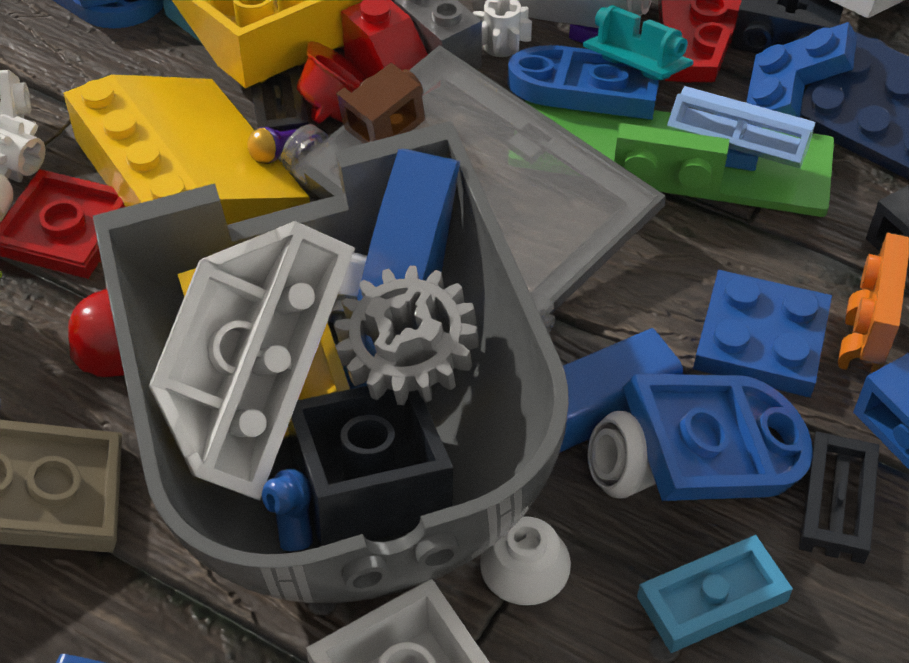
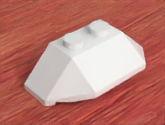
M293 221L199 260L149 384V388L192 476L260 500L263 486L268 480L354 253V247Z

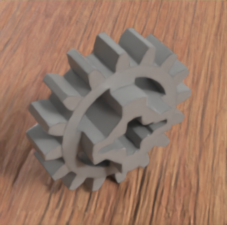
M409 266L405 279L396 280L389 268L385 269L382 272L384 284L375 287L372 283L363 280L359 283L363 298L360 301L345 298L342 302L347 319L337 320L334 324L340 342L335 346L342 366H347L351 382L355 386L367 381L369 392L373 399L378 400L387 389H391L394 391L397 405H404L409 391L418 390L425 402L431 401L432 385L439 382L443 387L452 390L456 387L453 369L470 371L472 367L470 350L479 346L477 327L474 326L477 323L473 303L464 302L462 286L458 283L444 290L442 272L435 270L425 281L419 279L416 266ZM438 313L447 320L450 326L449 333L444 332L442 323L436 320ZM366 335L372 338L373 345L376 348L374 357L365 348Z

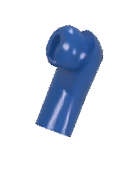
M295 469L280 471L274 478L268 480L262 489V500L265 507L270 512L276 513L280 547L287 551L302 550L308 548L313 543L310 517L312 489L306 476Z

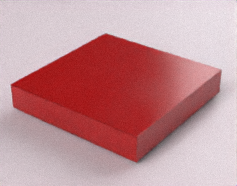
M39 169L5 215L2 222H0V256L89 279L101 260L93 216L126 206L112 186Z

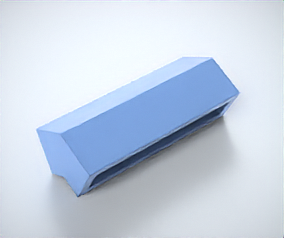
M684 86L681 94H677L667 127L672 131L730 139L728 147L730 149L801 169L816 122Z

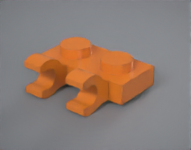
M887 233L879 256L868 254L860 284V289L864 290L854 292L848 300L845 321L847 325L854 326L853 333L847 335L841 342L838 359L840 369L847 370L849 362L854 358L872 362L871 373L885 366L886 359L900 326L909 258V237Z

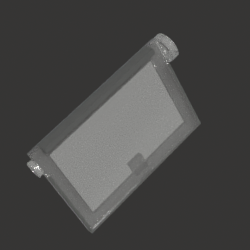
M439 45L409 70L418 78L423 87L424 94L422 98L426 118L424 122L413 130L452 120L548 333H550L555 323V317L552 313L665 206L666 196ZM308 124L297 129L289 137L282 150L281 163L286 170L293 174L297 181L319 198L325 199L343 194L335 151L363 143L345 130L344 125L329 136L317 126Z

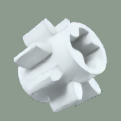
M487 0L484 4V12L473 11V14L482 20V46H484L488 54L496 57H508L519 51V41H531L532 21L528 19L529 8L527 6L521 7L518 0Z
M1 114L0 173L7 179L10 178L14 181L22 182L23 175L30 176L41 167L45 158V144L41 139L34 137L38 129L36 123L19 116L13 118Z

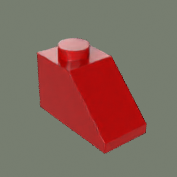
M363 0L341 11L345 58L359 69L366 78L374 76L390 63H393L401 70H410L428 55L411 17L393 1ZM441 83L425 97L441 90Z

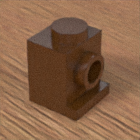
M393 63L388 64L374 76L365 79L352 93L346 88L336 93L344 129L363 144L410 132L426 120L422 98L424 90L420 81L411 71L407 69L401 70Z

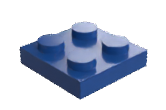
M718 270L693 369L714 375L751 377L768 384L774 389L811 398L816 383L832 295Z

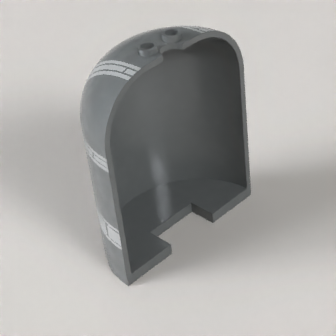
M452 120L335 151L343 194L227 225L215 183L93 216L149 495L156 510L173 536L195 559L220 577L247 590L295 602L345 603L388 596L417 587L430 579L440 578L482 554L513 528L535 502L557 462L565 435L569 404L565 371ZM404 148L460 161L442 267L444 290L458 283L462 286L464 302L473 303L477 323L474 326L477 327L479 346L470 350L472 360L470 371L453 369L456 387L449 390L438 382L431 386L432 400L425 402L453 465L452 507L421 516L420 523L411 532L374 541L367 540L361 534L321 547L311 520L312 545L297 551L283 550L279 542L276 513L270 512L265 507L262 496L260 500H256L192 476L149 388L184 300L183 290L177 274L195 269L199 260L275 230L293 221L355 248V253L367 256L398 149ZM438 313L436 320L442 323L443 331L449 333L450 326L447 320ZM328 321L334 343L337 345L340 342L334 324ZM289 437L282 440L268 480L274 478L282 470L295 469L291 459Z

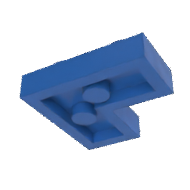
M846 22L832 28H821L807 37L784 45H773L762 53L756 54L746 103L800 117L805 85L853 69L857 35L851 24Z

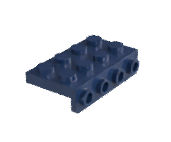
M855 32L857 43L853 69L811 83L803 93L800 118L816 122L813 130L814 133L831 136L834 138V143L909 180V56L888 47L879 39L868 38Z

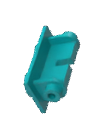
M611 5L608 8L602 7L598 10L595 16V24L599 27L598 36L583 42V47L602 54V58L606 61L624 63L641 70L643 76L655 80L667 79L671 75L692 66L694 61L683 56L688 42L687 39L682 37L681 31L649 19L643 22L642 34L640 35L641 16L615 5Z

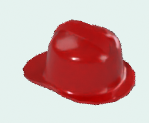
M310 41L307 45L308 59L297 83V90L312 106L310 116L316 123L319 124L328 117L343 123L336 93L343 88L352 93L367 78L339 53L319 42Z

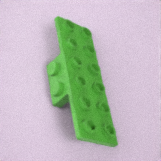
M525 100L527 104L659 192L819 217L827 215L830 201L834 138L831 136L812 134L801 169L758 157L756 170L750 171L725 167L730 139L669 130L667 124L671 115L670 112L654 110L653 120L550 107ZM512 153L509 154L508 166L511 169L584 180L547 154L533 167H530Z

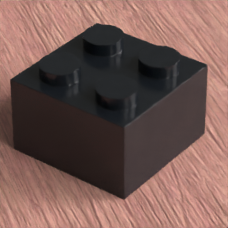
M368 386L297 401L288 424L290 453L295 470L302 472L311 485L310 517L320 547L361 534L367 540L374 541L411 532L420 523L421 516L452 507L453 465L418 390L409 391L404 405H397L394 391L391 389H387L378 400L371 398Z

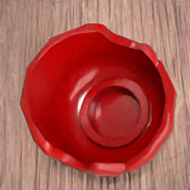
M103 289L84 298L71 313L68 323L70 358L84 372L100 377L122 376L124 371L108 291Z

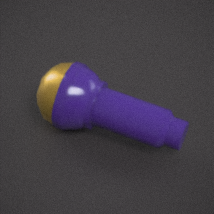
M259 127L248 138V151L257 162L270 164L275 162L285 152L306 149L310 145L315 144L317 135L314 130H307L305 128L280 132L269 127Z

